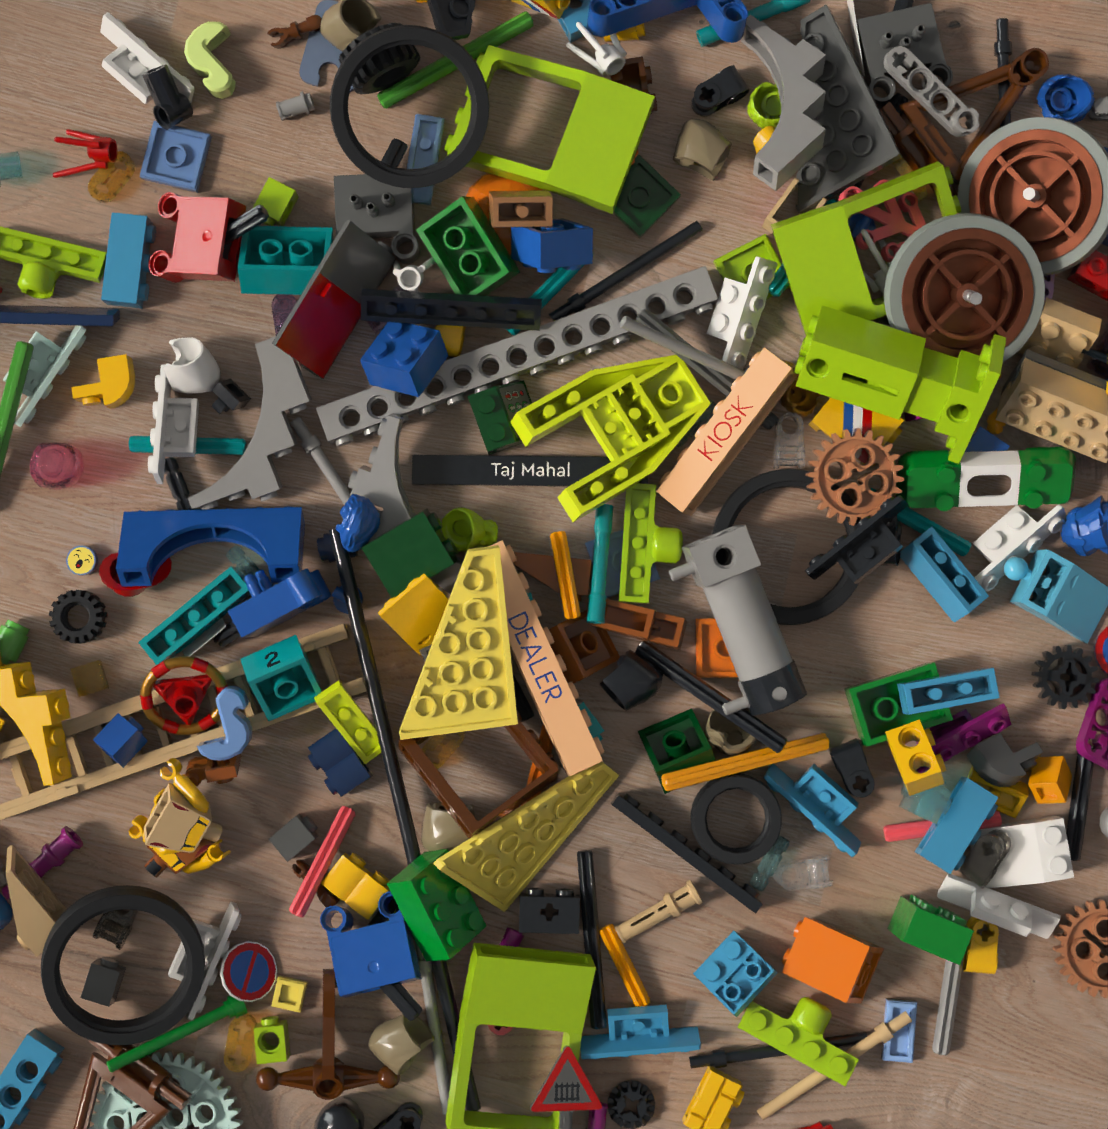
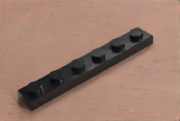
M362 289L361 321L540 331L542 299Z
M627 793L624 797L619 794L615 796L611 802L612 806L752 912L757 913L763 905L757 899L760 893L746 883L741 887L734 882L735 874L723 865L717 869L709 863L712 857L699 847L695 851L686 845L688 839L675 829L672 833L662 827L664 821L651 811L646 815L639 810L638 807L641 803Z

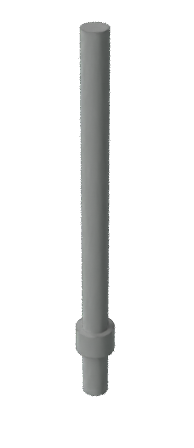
M624 316L620 322L621 328L735 380L739 376H743L748 370L747 368L742 370L627 316Z
M301 417L294 419L290 424L302 440L301 446L307 454L312 455L345 505L351 493L320 448L321 442L316 435L312 436ZM374 534V536L369 540V542L372 541L373 539L377 538V537L375 536V534Z
M415 941L428 1027L435 1038L431 1045L442 1114L446 1115L450 1082L432 977L433 968L431 961L426 962Z

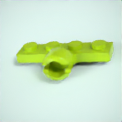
M0 226V259L23 265L17 283L21 292L34 298L48 299L53 295L57 279L61 275H68L97 283L101 282L107 252Z
M636 483L626 490L619 602L648 604L652 564L656 562L677 563L682 556V531L678 528L655 525V484Z
M803 997L799 1000L792 1016L789 1018H783L752 1001L737 1027L845 1087L859 1061L855 1056L834 1046L823 1038V1033L832 1017L831 1011L826 1006L809 997Z

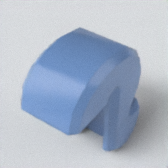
M237 686L224 688L215 699L225 737L204 741L197 746L201 755L211 760L221 761L230 759L242 753L251 741V723L239 711V709H245L249 701L244 690Z

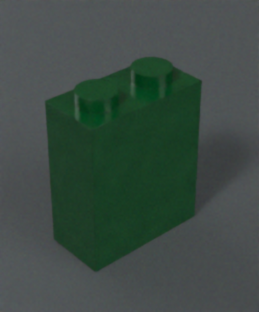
M427 508L362 547L391 598L397 597L403 592L413 579L423 574L431 578L455 564L458 560L455 556L458 554L455 544L450 538L445 539L440 530L443 528L440 519L435 512L430 514Z

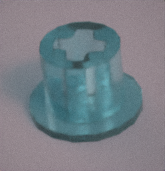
M18 151L0 153L1 187V180L23 178Z

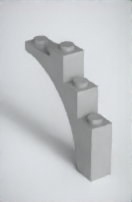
M749 15L741 42L752 50L768 68L778 88L781 102L779 123L769 141L755 155L753 175L777 191L823 148L826 129L814 118L823 111L826 91L815 81L823 75L826 54L804 39L795 46L789 39L770 29L766 23Z
M275 337L255 344L262 369L263 397L261 414L254 436L242 457L225 476L212 486L188 498L192 509L200 507L201 510L218 506V499L228 496L229 501L246 495L245 489H248L252 499L260 497L262 502L278 496L276 490L283 487L270 454L274 453L275 457L278 458L293 452L291 446L296 445L297 441L285 410L289 409L290 414L307 408L306 402L311 401L312 398L298 362L272 344Z
M394 413L388 415L387 419L383 418L380 423L377 435L382 437L379 446L373 447L368 463L373 464L372 468L363 465L358 469V472L353 471L348 487L352 488L350 496L352 494L364 496L374 505L383 508V511L378 510L380 525L375 533L376 537L416 515L410 506L403 488L399 467V438L404 417ZM457 557L458 560L455 564L430 578L448 593L452 592L464 561Z

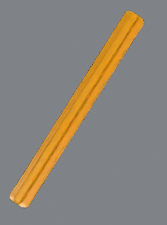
M819 733L787 742L780 753L765 747L665 773L662 775V785L665 791H672L829 749V738H827L825 733Z

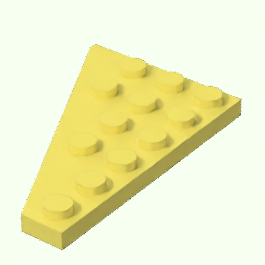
M499 545L467 550L399 729L400 740L518 724Z
M602 761L579 773L568 776L447 852L433 864L440 871L505 912L619 775Z

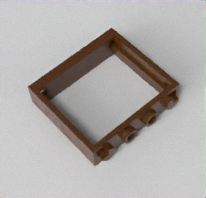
M518 711V724L504 727L542 775L480 821H477L419 747L422 742L431 736L405 740L399 739V750L469 839L514 811L557 779L559 772L557 767L559 765L555 762L554 756L550 752L545 753L539 745L541 743L540 739L532 729L527 730L521 723L522 717Z

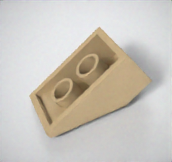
M11 845L7 848L6 878L18 934L17 939L25 950L30 949L37 957L43 952L45 942L53 925L67 908L17 849Z

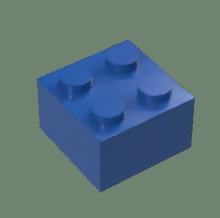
M564 218L553 219L552 226L511 227V259L522 262L523 267L537 268V272L553 273L555 268L563 267L565 270H579L581 265L593 264V228Z
M387 322L362 356L360 362L370 385L420 397L449 355L439 330L410 323Z

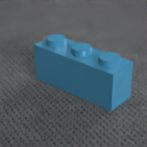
M114 212L111 214L101 300L107 305L143 309V301L148 300L149 284L146 283L147 272H150L149 260L152 255L149 254L150 243L155 242L156 227L147 216Z
M930 527L900 551V558L953 622L969 614L989 597L933 527Z
M981 668L897 684L902 712L908 715L1000 698L994 668Z
M962 776L916 848L915 853L949 874L953 870L957 871L965 861L966 856L964 852L969 844L974 845L979 839L982 832L979 828L985 819L989 820L994 815L998 807L995 803L999 797L969 778Z

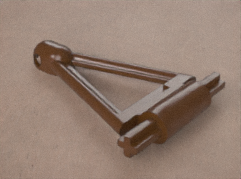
M1031 48L1007 65L947 87L958 98H961L1008 79L1011 83L960 159L956 157L925 115L924 111L927 110L916 99L899 105L901 111L910 121L908 125L890 102L879 110L903 159L912 171L939 161L943 164L944 168L949 167L953 181L959 185L962 172L969 157L984 139L1000 127L1026 87L1046 73L1049 67V59L1043 50ZM937 94L933 98L934 107L948 103L947 98L943 94ZM929 183V186L935 192L933 184ZM949 185L952 196L958 195L952 185Z
M89 1040L90 1044L108 1056V1060L99 1053H92L73 1129H89L101 1078L147 1111L130 1129H152L173 1110L170 1105L159 1098V1095L163 1096L180 1110H183L190 1103L192 1094L172 1080V1073L149 1056H145L114 1072H110L106 1064L107 1061L135 1048V1046L132 1044L108 1045Z

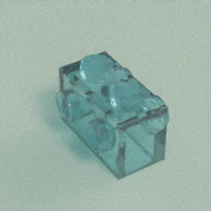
M944 781L942 785L909 796L904 784L901 790L903 798L899 807L937 824L941 814L945 815L952 804V798H950L952 791L944 788L946 784Z

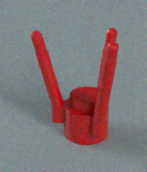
M67 129V135L80 139L54 138V141L57 143L87 147L89 158L95 161L94 163L54 172V178L98 168L108 169V162L114 163L117 159V143L111 137H100Z

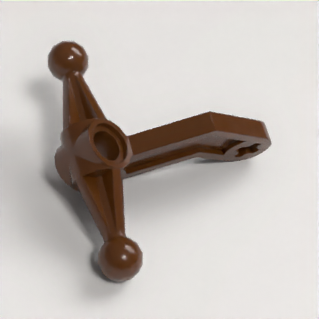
M323 969L322 1058L318 1059L312 1066L278 1073L277 1070L271 1067L262 1068L257 1073L256 1083L264 1091H270L278 1085L310 1090L317 1097L330 1100L339 1097L344 1090L379 1083L380 1086L386 1089L394 1088L398 1085L401 1076L396 1075L387 1066H383L379 1071L344 1065V1062L335 1057L334 969Z

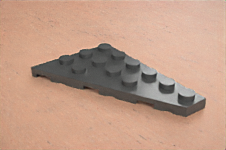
M827 5L801 19L800 34L802 39L818 47L826 54L823 75L815 81L826 91L823 111L814 118L826 131L823 148L800 168L796 178L799 179V182L797 184L798 205H796V209L800 214L816 207L823 197L828 200L846 188L855 185L902 158L901 152Z

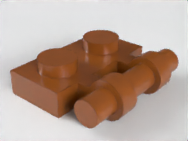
M241 753L221 761L211 760L205 756L194 757L188 762L185 775L196 786L204 779L207 780V783L214 781L217 784L230 782L238 775L242 757Z

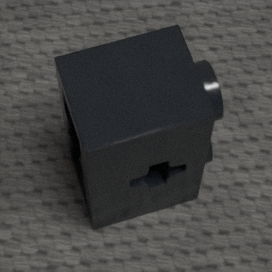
M526 888V893H520L519 933L579 934L580 894H574L573 889H556V894L544 893L542 888ZM548 903L553 904V909H558V912H553L552 917H546V912L541 911V909L546 908Z

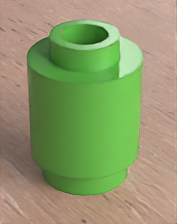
M9 619L5 625L0 627V657L3 664H9L10 660L16 663L29 638L27 634L30 629Z

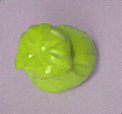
M458 507L451 510L442 519V534L445 539L450 538L453 541L458 552H467L468 549L488 547L497 543L498 525L491 519L483 520L480 515L472 510Z

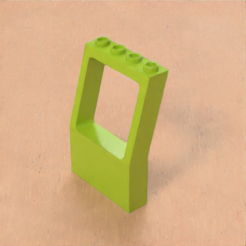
M488 45L485 54L480 53L476 62L483 74L487 90L495 71L503 69L576 89L580 93L552 167L549 170L538 169L480 151L476 152L466 167L548 190L613 214L653 109L655 96L583 70ZM468 86L465 92V97H468L464 108H459L455 118V124L458 125L455 134H450L445 144L444 150L447 151V156L460 144L468 128L471 115V100Z
M937 161L843 200L771 224L805 335H807L812 315L818 316L822 305L870 321L886 315L884 296L874 300L870 297L849 228L848 218L852 214L929 183L933 184L942 217L962 212L957 195L952 196L949 185L953 184V178L949 167L944 168L943 164Z
M473 942L460 1009L445 1120L447 1129H559V1111H553L549 1117L465 1110L475 1031L477 1026L484 1024L563 1032L561 1051L564 1046L568 1045L577 1061H579L582 1032L596 970L590 954Z

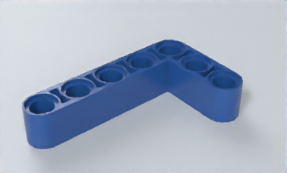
M591 0L587 30L594 36L604 37L697 5L717 35L725 42L734 43L743 37L748 10L741 0Z

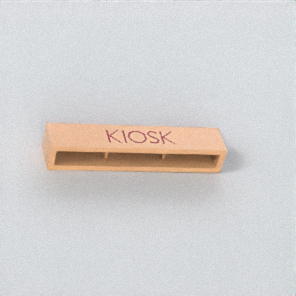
M765 347L751 358L748 370L743 376H739L733 382L730 394L725 400H721L715 406L712 418L707 424H703L695 434L696 439L690 447L682 450L677 458L678 463L672 471L665 473L659 482L660 487L656 492L684 514L693 515L799 375L793 373L794 369Z

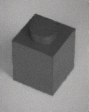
M299 813L271 836L269 841L288 862L318 837L315 832L318 828L307 815L302 817Z
M102 957V959L92 962L80 998L108 1007L116 1002L126 967L120 966L118 960L110 957Z

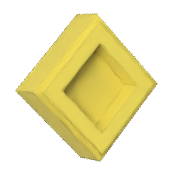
M279 975L271 1006L301 1013L308 982Z

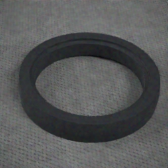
M416 25L394 26L366 37L344 58L338 68L331 88V122L342 150L350 161L363 173L381 183L395 187H427L452 177L465 167L476 154L488 126L489 95L479 66L468 51L457 41L442 32L428 27ZM398 45H420L440 52L456 65L469 89L471 115L463 139L451 154L428 167L402 169L379 161L368 153L358 141L349 119V93L357 73L374 55Z
M798 469L773 470L746 481L723 504L716 518L712 534L732 527L743 507L754 497L766 491L782 487H793L816 493L815 489L806 487L814 482L813 478L805 476L809 471ZM837 484L831 486L833 491L839 488ZM843 491L841 499L848 506L853 503V500ZM848 517L844 520L843 524L847 536L857 529L856 525L860 522L859 517H857L854 526L849 525ZM722 548L716 553V560L719 564L724 561L726 556ZM844 571L833 589L824 597L811 604L799 607H782L771 604V607L780 625L810 623L826 617L842 606L855 591L858 584H855Z
M131 885L113 886L97 890L69 906L53 925L45 942L41 958V979L44 993L58 1019L79 1036L108 1045L141 1043L170 1030L188 1013L201 990L205 970L204 945L195 923L185 909L159 891ZM132 909L153 914L174 929L185 948L186 968L177 991L159 1009L145 1016L130 1020L104 1019L82 1009L66 991L60 974L62 953L71 936L90 919L109 911Z

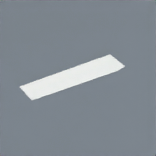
M847 0L856 62L864 77L853 0Z

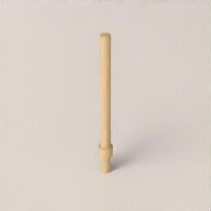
M904 1011L888 1023L882 1022L876 1026L873 1033L845 1052L858 1058L880 1042L885 1044L894 1038L893 1034L912 1022V1019ZM814 1071L757 1109L758 1114L762 1120H765L828 1077L818 1071Z

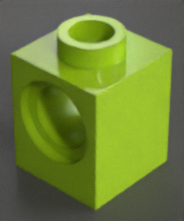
M269 177L253 208L257 205H263L268 211L269 217L264 222L265 225L274 226L276 224L284 226L299 196L294 189Z
M279 1016L261 1018V1022L257 1023L253 1028L257 1064L287 1061L291 1056L287 1020H279ZM265 1033H275L279 1038V1044L275 1046L269 1045L265 1041Z

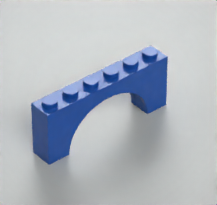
M302 507L139 510L124 512L116 565L121 586H152L157 570L168 558L187 547L206 542H230L253 550L268 565L271 583H280L302 571L305 521Z

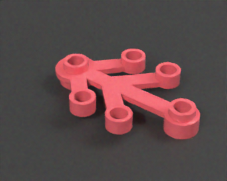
M882 179L879 182H877L873 187L885 183L888 180ZM850 186L839 195L838 201L863 191L856 186ZM912 192L903 194L898 199V203L895 197L885 201L884 205L888 212L876 206L859 212L885 225L872 231L866 230L874 244L877 241L899 233L909 237L926 224L918 207V198ZM905 198L910 201L911 206L906 204ZM901 210L909 213L913 225L905 221ZM859 233L855 239L856 245L862 250L869 249L863 240L862 234ZM905 241L899 244L891 242L884 246L881 250L883 260L889 263L892 262L896 252ZM888 248L894 252V256L889 254Z

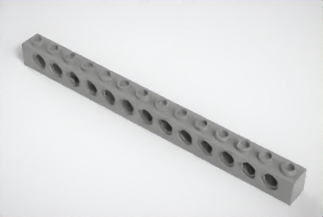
M703 266L540 326V331L528 330L446 360L428 384L429 386L432 382L442 383L444 388L440 395H430L427 392V386L420 397H416L412 405L404 406L400 403V397L403 393L375 386L317 407L316 410L328 442L330 444L336 443L337 447L353 442V436L362 433L365 436H370L378 433L382 419H387L388 415L392 413L403 416V423L409 421L408 416L419 413L420 416L431 414L437 411L436 406L446 402L448 406L461 403L465 400L463 397L465 395L489 389L491 386L501 382L503 384L517 382L520 380V375L530 372L531 376L543 373L548 370L547 365L558 362L559 366L574 361V356L585 352L586 356L600 352L603 350L602 345L613 342L614 346L630 340L629 335L634 334L620 327V316L626 311H631L638 316L643 309L649 310L648 305L651 302L658 301L663 304L665 311L654 315L663 323L668 322L669 325H674L686 319L684 315L692 312L701 315L713 310L712 305L716 304L718 298L707 268ZM686 291L691 295L692 301L689 304H681L677 301L676 294ZM603 321L609 325L610 330L604 335H599L593 330V325ZM569 332H578L582 336V341L577 345L569 344L565 339ZM548 341L554 345L555 349L549 355H542L537 349L540 343ZM514 352H523L527 356L526 362L522 365H514L510 361V357ZM490 361L499 365L498 372L491 376L486 375L482 371L484 364ZM463 371L468 372L471 375V381L465 386L458 385L455 382L456 375ZM377 402H385L388 405V410L383 416H375L372 412V408ZM350 412H357L360 415V421L355 426H347L345 424V417Z

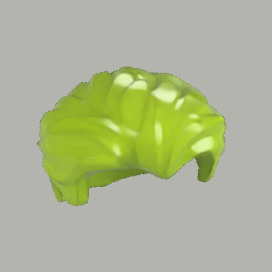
M764 82L754 89L747 106L749 117L762 129L767 126L776 128L781 115L778 88L776 84Z

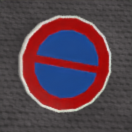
M246 941L234 945L227 951L221 962L220 977L222 985L228 994L238 1001L253 1002L262 999L271 991L276 981L277 966L275 958L267 947L258 942Z

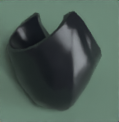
M628 650L625 655L619 657L617 668L603 679L600 686L621 708L628 711L641 703H645L657 694L662 684L663 674L650 661L634 651Z
M337 1097L321 1109L316 1117L314 1129H364V1115L358 1104L352 1099Z

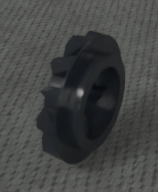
M628 1080L619 1083L612 1089L608 1097L607 1104L610 1117L621 1128L636 1129L645 1126L654 1115V1096L651 1090L639 1081ZM624 1095L630 1098L631 1101L639 1100V1103L636 1105L639 1115H636L631 1110H623L626 1107Z

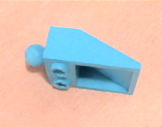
M1049 549L1037 550L1029 566L1020 557L1008 559L1004 565L1005 575L1011 580H1021L1010 602L1088 644L1108 606V587L1074 563ZM1045 567H1046L1047 571H1046V573H1045L1044 575H1042V573H1043V571H1044V569H1045ZM1033 593L1032 600H1029L1031 594Z

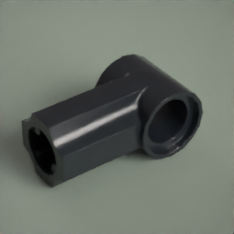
M167 64L153 68L142 75L155 103L153 108L154 117L162 128L168 130L192 117V105L185 95L179 93Z

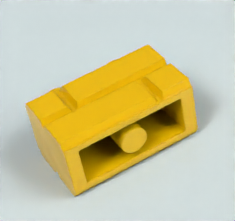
M708 1066L682 1118L683 1124L691 1129H728L731 1123V1118L728 1115L732 1107H739L745 1092L741 1090L743 1087L741 1081L713 1066Z

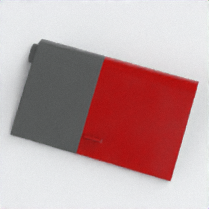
M347 219L272 344L298 361L301 367L324 379L361 318L362 289L378 290L396 260L392 255V248L379 241L377 243L352 221Z

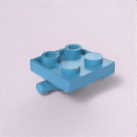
M733 930L693 974L734 1016L738 1017L778 972Z

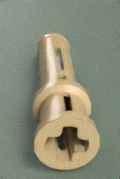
M686 881L684 887L673 893H665L662 901L620 925H616L615 930L621 941L626 943V941L668 917L678 918L681 916L682 911L694 904L701 905L703 901L692 881Z

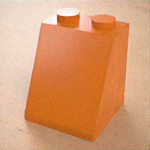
M804 917L803 921L800 920L795 927L793 936L796 939L792 948H788L783 956L782 965H784L782 973L845 1003L861 1004L884 948L814 918Z

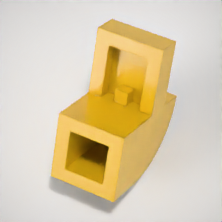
M127 354L97 359L100 382L71 387L73 399L83 402V406L100 404V399H103L104 406L109 409L117 408L124 404L134 391L135 372L133 360Z

